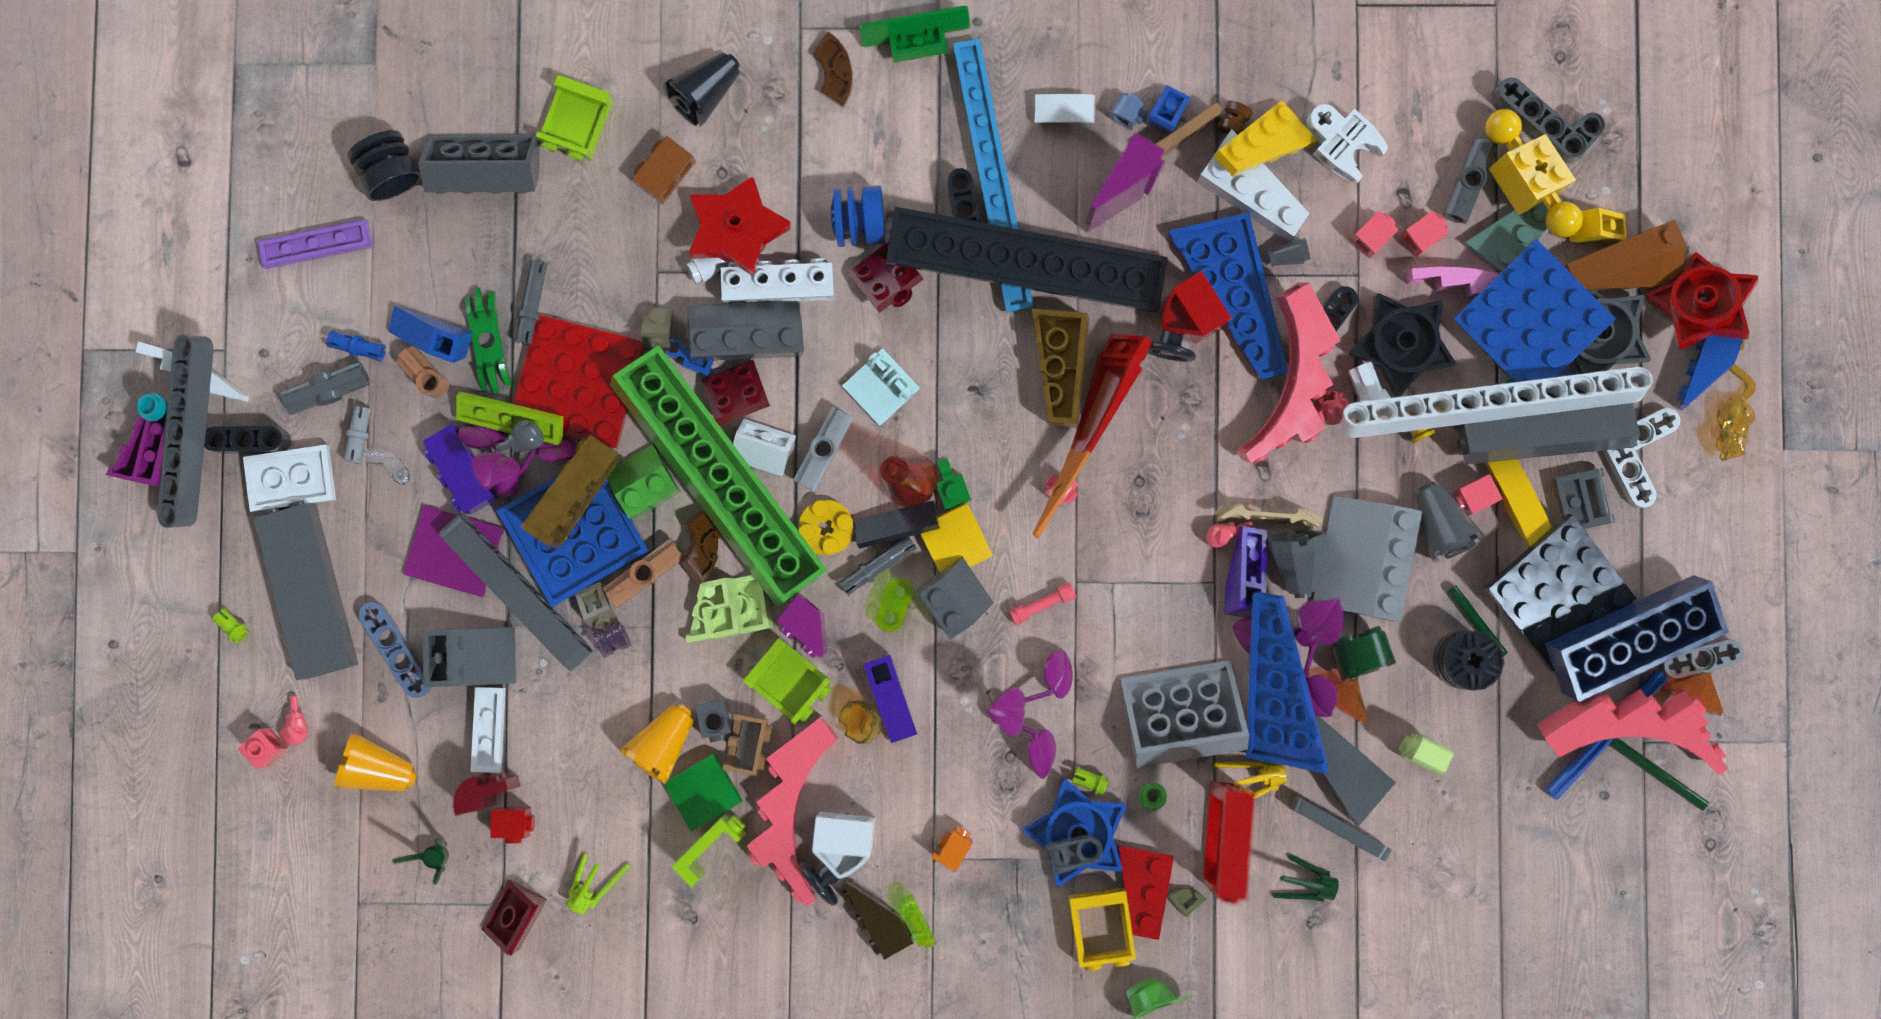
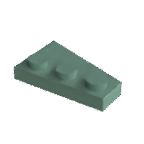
M1542 203L1520 215L1514 210L1463 243V245L1500 273L1534 239L1538 240L1547 229L1545 219L1548 209Z

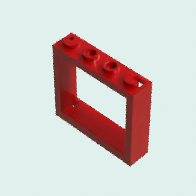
M1210 781L1202 882L1218 899H1221V902L1239 904V900H1247L1255 793L1244 786H1235L1234 783Z

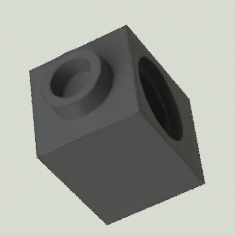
M727 699L695 705L702 739L709 737L710 742L727 739L726 734L733 731ZM712 713L718 714L721 717L722 724L719 729H713L708 724V718Z

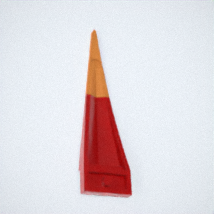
M1111 334L1099 353L1086 403L1071 448L1052 494L1033 531V535L1037 539L1041 536L1143 368L1139 365L1146 358L1147 351L1152 343L1147 336Z

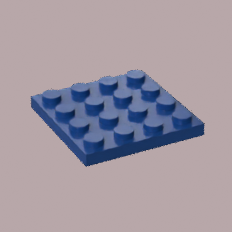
M1534 239L1452 320L1515 383L1555 378L1616 318L1537 239Z
M559 475L497 510L498 515L551 607L559 605L581 590L597 583L650 552L634 522L627 517L614 495L608 478L560 549L547 546L520 528Z

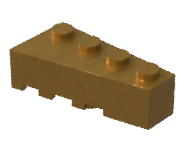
M591 435L579 442L575 449L576 454L562 467L558 478L548 488L543 498L520 527L549 547L559 549L562 547L622 458L621 454Z

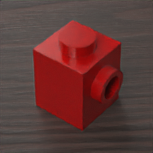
M497 807L491 810L490 838H503L504 843L518 844L522 843V839L529 837L530 832L534 831L535 816L531 815V808Z

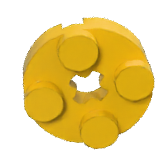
M818 500L814 504L809 505L802 513L798 524L799 533L814 553L822 556L834 555L843 551L850 544L854 535L853 519L849 511L840 503L832 500ZM828 520L832 521L833 533L827 532L825 536L821 535L822 529L819 527V524L821 522L826 523Z

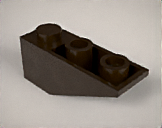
M849 879L844 881L843 886L845 889L841 890L849 906L854 904L858 912L855 918L861 929H867L872 939L869 940V944L876 956L881 954L885 960L914 944V937L899 912Z

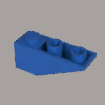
M397 305L394 306L388 330L389 333L423 352L452 363L467 357L473 333Z
M1711 335L1696 343L1695 349L1699 350L1697 359H1691L1686 371V375L1690 376L1687 386H1681L1677 396V401L1681 402L1679 410L1683 411L1735 364L1743 340Z

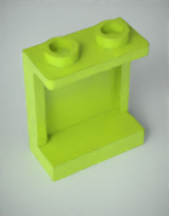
M557 75L554 83L557 91L541 132H536L535 137L541 143L540 146L548 151L556 153L557 149L567 152L566 156L573 160L582 162L584 158L592 161L614 99L609 92Z
M782 638L776 640L742 681L786 715L794 725L799 720L804 723L814 711L811 708L812 704L817 699L822 702L832 690L828 686L832 680Z
M728 813L725 814L672 868L692 888L707 873L695 860L723 832H726L737 843L746 834L743 829L745 824L735 814L732 816Z

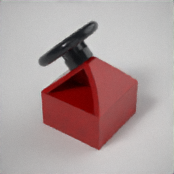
M1202 271L1174 287L1166 298L1161 315V342L1152 341L1147 354L1167 360L1192 362L1196 359V354L1187 348L1181 347L1182 341L1185 340L1198 344L1225 327L1232 319Z

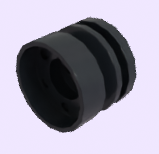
M388 130L370 135L357 142L347 152V158L350 164L353 165L355 174L361 176L360 184L367 198L371 201H382L401 195L413 188L421 180L420 170L414 158L407 156L409 148L404 144V138L399 131Z
M1457 631L1444 636L1436 645L1433 654V665L1440 680L1448 686L1475 691L1486 689L1497 681L1502 674L1504 657L1497 641L1488 634L1478 631ZM1471 656H1475L1476 661L1473 662V665H1468L1467 661L1471 659Z

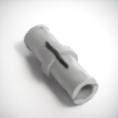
M353 406L350 430H346L345 435L348 437L343 461L352 463L353 457L355 464L362 463L364 442L368 440L369 436L366 431L371 409L366 407L361 409L360 406Z

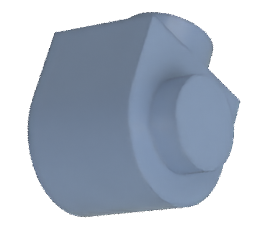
M1127 92L1126 94L1118 95L1108 115L1114 122L1132 131L1136 123L1142 124L1148 109L1143 107L1144 103L1140 102L1141 99L1138 96Z

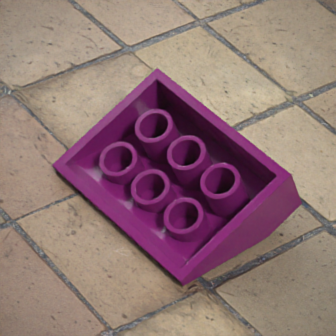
M1134 133L1092 203L1083 230L1087 233L1140 200L1143 193L1149 195L1165 163V160L1161 159L1165 150L1139 134Z

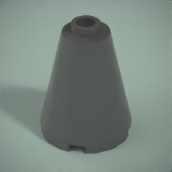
M1433 481L1419 488L1420 493L1416 497L1419 510L1422 511L1421 519L1433 563L1440 562L1439 556L1445 555L1447 559H1450L1477 546L1474 541L1477 538L1481 542L1485 540L1483 532L1442 484L1436 485Z

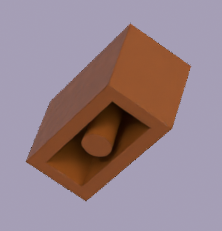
M668 136L663 141L660 139L654 144L651 149V156L646 162L642 161L638 164L633 173L635 176L632 178L637 186L662 205L696 163L692 154Z

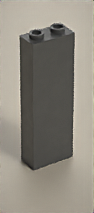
M1604 387L1606 390L1612 391L1611 388ZM1575 390L1579 394H1584L1580 390ZM1547 393L1549 397L1556 398L1555 395ZM1519 397L1522 401L1528 402L1526 398ZM1490 400L1493 404L1500 405L1499 402ZM1633 403L1453 426L1454 430L1458 429L1457 449L1459 455H1463L1465 465L1633 448L1641 436ZM1462 404L1465 408L1472 409L1470 405Z
M304 500L289 503L288 509L279 511V508H270L262 511L263 516L253 519L295 680H306L359 665L317 505L304 503Z

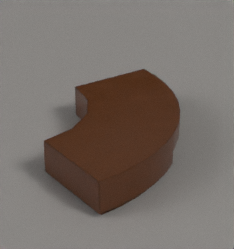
M828 31L813 52V56L821 63L824 70V83L820 92L844 108L852 90V66L844 46Z
M703 509L685 523L689 532L690 547L688 554L681 562L697 585L702 584L712 572L718 558V539H720L718 528Z

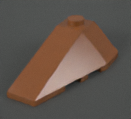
M1674 219L1564 266L1587 290H1607L1609 288L1633 289L1638 287L1658 288L1675 281L1683 273L1686 243Z

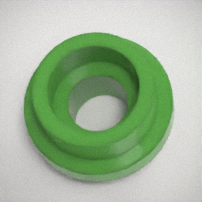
M1149 782L1141 787L1139 801L1148 810H1159L1167 801V792L1161 784ZM1150 791L1157 792L1158 797L1155 801L1148 800L1147 796Z

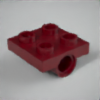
M889 241L847 272L850 279L879 313L891 304L894 307L905 305L912 297V288L923 280L917 269L885 264Z
M754 360L702 379L714 419L719 426L770 406Z

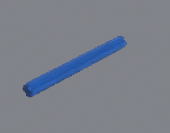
M1654 670L1637 690L1641 689L1646 697L1651 695L1654 697L1668 682V677L1660 670ZM1615 738L1585 745L1545 788L1546 793L1553 799H1559Z

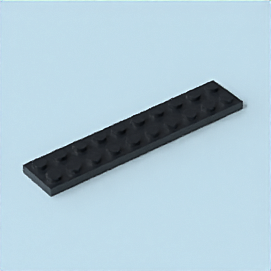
M895 207L885 264L1158 313L1168 257Z

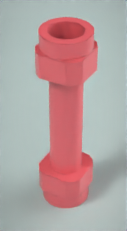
M1070 582L1057 588V592L1024 607L1020 605L1009 610L1015 625L1029 620V616L1063 601V603L1077 598Z

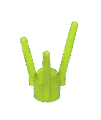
M584 853L572 886L567 892L569 897L565 903L566 906L574 912L583 915L588 908L594 909L598 901L631 867L630 863L625 864L593 897L594 892L589 886L599 869V864H594L584 884L579 885L588 858V854Z

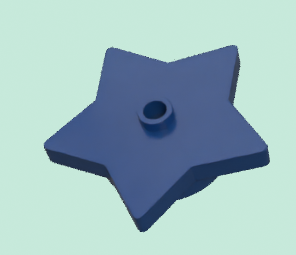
M1063 779L1052 811L1024 826L1023 832L1046 850L1045 845L1075 838L1072 831L1074 828L1079 827L1083 830V835L1091 834L1100 840L1102 855L1097 862L1080 866L1067 872L1054 874L1056 885L1060 887L1086 868L1122 871L1113 836L1126 809V804L1124 802L1090 801L1067 779ZM1086 842L1082 845L1081 851L1086 856H1092L1096 853L1097 846L1093 842ZM1047 850V851L1049 852L1050 859H1051V864H1052V868H1053L1054 865H1053V862H1052L1051 854H1050V851ZM1059 851L1061 861L1064 862L1062 852Z

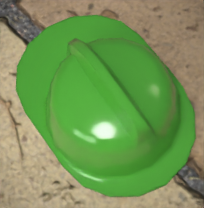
M1155 979L1144 980L1127 990V997L1134 1016L1131 1019H1139L1154 1010L1174 1005L1193 997L1189 995L1176 998L1163 982Z

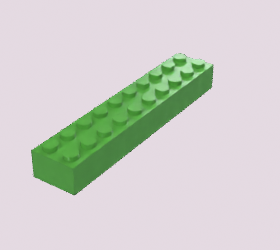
M659 345L612 376L610 386L777 608L827 571L826 567Z

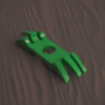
M475 288V312L477 316H474L471 296L465 297V308L470 330L473 332L472 341L477 365L476 371L481 390L487 391L484 368L486 367L489 382L495 394L499 393L496 365L499 367L505 385L512 386L507 371L498 325L495 292H489L488 310L490 313L487 314L481 288ZM489 332L494 336L495 341L490 348H483L479 343V338L483 333Z

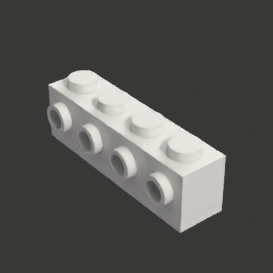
M812 259L811 263L800 264L799 260H785L783 265H772L771 261H758L754 275H750L731 262L728 263V267H721L722 301L724 304L835 300L834 267L832 262L827 263V259Z

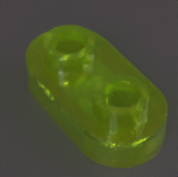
M904 578L892 579L887 584L877 611L876 622L886 632H894L900 629L908 612L914 590L912 584ZM899 586L905 589V594L902 597H897L894 593L895 589ZM887 613L895 614L896 620L894 623L889 624L886 622L885 616Z
M911 893L901 898L903 904L899 906L900 911L906 921L911 919L915 927L912 934L919 947L924 945L926 949L937 944L935 937L913 894Z

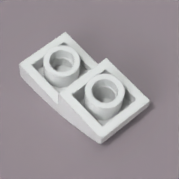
M1036 94L1035 123H1094L1095 95Z

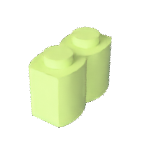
M1415 733L1409 737L1405 736L1399 747L1401 758L1440 776L1445 774L1454 755L1453 750Z

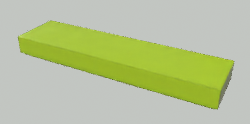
M461 391L456 394L455 420L510 434L513 433L516 423L522 420H529L530 423L539 426L544 442L559 445L562 442L563 416Z

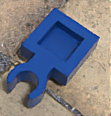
M673 338L670 340V343L678 345L679 350L676 353L666 351L668 357L674 359L683 358V368L707 377L709 376L714 360L690 362L689 347L684 346L678 339Z

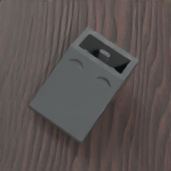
M515 627L422 630L424 687L516 683Z

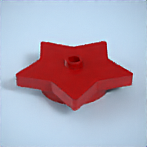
M750 177L725 195L691 194L690 196L692 206L700 223V227L689 250L691 259L719 258L726 262H732L748 274L754 275L761 252L766 245L791 229L789 220L763 206L753 177Z
M1694 252L1684 272L1676 281L1648 292L1647 301L1673 320L1678 350H1682L1711 335L1748 340L1750 333L1743 306L1756 287L1759 277L1758 275L1730 273L1725 269L1713 266L1699 253Z

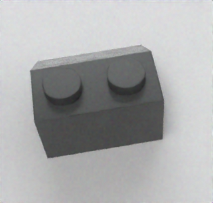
M963 557L917 587L920 597L950 640L972 626L994 603Z

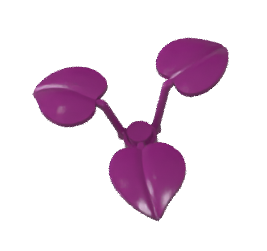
M470 423L460 426L458 431L459 440L464 445L475 449H486L491 446L494 449V453L485 452L476 455L472 460V469L484 490L495 485V492L501 496H513L517 493L518 481L524 478L525 471L536 454H538L541 460L549 462L569 460L576 454L577 444L569 438L562 436V442L559 445L543 442L539 448L531 450L520 469V465L516 460L504 457L503 455L500 456V452L496 450L497 443L506 441V432Z
M1340 598L1315 600L1303 604L1297 612V622L1300 627L1293 628L1297 642L1301 646L1309 647L1304 675L1315 716L1318 715L1320 717H1330L1333 715L1338 695L1334 684L1321 675L1309 677V670L1314 650L1317 647L1316 642L1322 645L1333 644L1342 633L1343 610ZM1252 617L1240 619L1232 626L1240 645L1249 654Z
M1062 648L1053 652L1045 663L1044 679L1049 687L1047 691L1025 697L1019 688H1010L1002 693L987 709L991 721L994 724H999L1001 730L1006 735L1016 736L1021 730L1032 735L1033 739L1029 741L1027 746L1028 758L1033 770L1041 779L1047 777L1056 757V742L1049 730H1041L1038 734L1036 730L1024 726V707L1026 702L1050 696L1053 692L1060 699L1068 694L1072 685L1073 672L1069 657Z

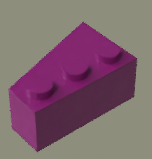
M167 409L164 416L157 421H148L142 418L141 415L139 416L132 428L134 433L127 445H122L119 450L121 455L114 467H109L105 475L160 487Z

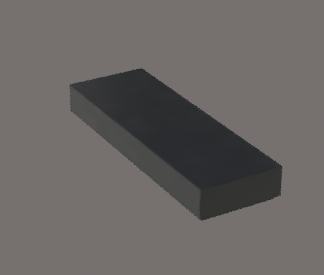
M934 500L853 521L859 549L940 529Z

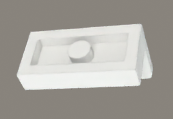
M743 419L735 434L733 445L749 466L783 476L796 436Z

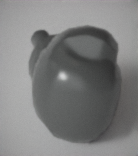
M522 420L516 423L513 433L509 434V441L497 445L496 450L501 452L512 448L517 453L537 449L544 442L542 431L537 424L530 423L529 420Z

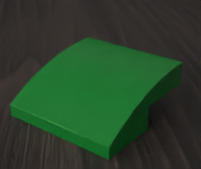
M716 753L672 777L664 784L691 832L743 802L726 770H722L723 765Z

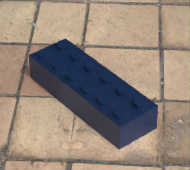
M1693 575L1545 643L1562 694L1580 702L1716 639L1729 631L1713 582Z

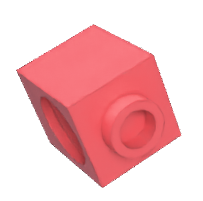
M1378 211L1350 240L1370 259L1398 229L1395 227V221L1388 214H1382Z
M1431 211L1406 229L1400 236L1417 257L1450 232L1447 230L1448 225L1445 219Z
M1490 474L1482 476L1453 491L1454 499L1468 515H1472L1503 499Z
M271 728L258 729L237 749L255 769L269 767L288 747Z

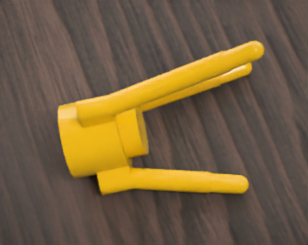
M1266 761L1214 763L1216 768L1262 767L1258 771L1259 775L1244 778L1234 783L1235 786H1242L1261 781L1263 786L1267 785L1254 792L1255 799L1270 791L1278 790V785L1287 782L1286 771L1281 764Z

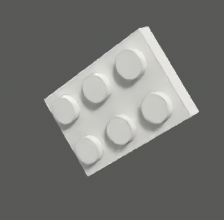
M328 445L243 457L250 512H261L270 508H288L289 503L304 500V503L310 504L336 500Z

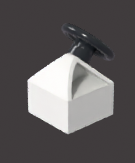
M819 812L816 816L812 852L823 864L816 869L809 861L802 859L799 861V868L812 888L829 905L835 906L838 903L837 896L830 885H834L840 878L852 874L869 859L873 847L875 817Z

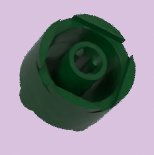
M1380 626L1365 630L1364 633L1358 635L1359 638L1357 639L1352 634L1339 638L1332 644L1333 648H1331L1342 681L1378 671L1384 666L1389 667L1396 664L1386 632L1382 631Z

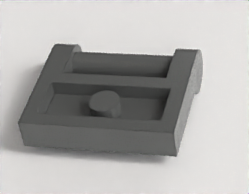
M1603 468L1552 479L1561 518L1567 514H1572L1584 529L1615 523L1614 514H1610L1602 476H1604ZM1588 479L1591 481L1599 514L1597 518L1593 516L1585 480Z

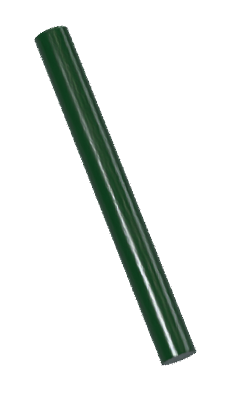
M1615 738L1609 744V746L1703 811L1708 806L1709 802L1619 738Z

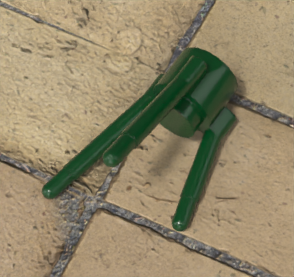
M436 838V845L428 847L424 852L393 858L392 863L423 860L428 868L436 869L432 883L436 885L441 874L445 871L444 864L449 858V852L446 848L447 842Z
M1289 855L1291 861L1318 876H1314L1312 881L1282 875L1280 880L1308 887L1312 893H1273V898L1316 900L1320 902L1328 899L1333 901L1338 892V879L1330 877V871L1319 869L1294 855Z

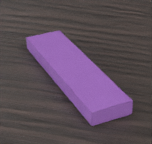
M366 219L257 241L261 265L264 269L373 248L369 223Z

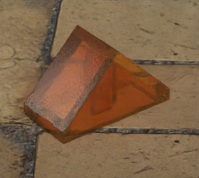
M1710 672L1679 678L1667 682L1661 688V690L1672 696H1676L1685 690L1691 699L1696 696L1699 698L1707 710L1706 713L1721 716L1723 713V708Z
M1349 679L1333 683L1338 695L1335 708L1354 720L1365 723L1368 718L1358 680Z

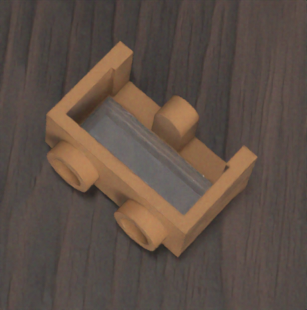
M734 713L733 720L735 721L732 735H730L728 741L727 761L723 764L722 770L757 776L759 770L764 771L767 754L762 752L764 742H770L773 726L768 725L769 719Z

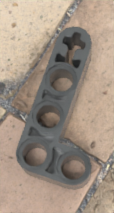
M1506 78L1492 92L1494 105L1498 109L1514 111L1521 119L1522 130L1531 138L1536 139L1546 134L1565 164L1572 163L1584 154L1605 129L1604 118L1595 112L1587 113L1571 126L1516 78ZM1506 90L1511 93L1509 97L1504 94ZM1520 99L1521 102L1518 105H1515V103ZM1524 107L1532 109L1533 117H1529L1524 113ZM1584 123L1592 126L1593 133L1585 130ZM1545 125H1549L1554 129V135H1549L1545 131ZM1566 143L1573 145L1575 154L1567 151Z

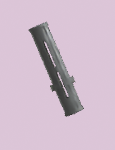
M530 260L522 308L517 313L519 323L514 341L517 343L522 342L525 345H532L536 320L539 321L538 309L546 268L548 267L547 263L542 262L540 264L541 261Z
M910 537L901 538L865 564L860 563L857 565L859 568L838 582L849 596L867 582L872 583L874 577L917 547Z

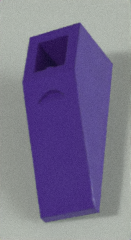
M892 655L864 663L863 665L890 742L894 743L917 735Z

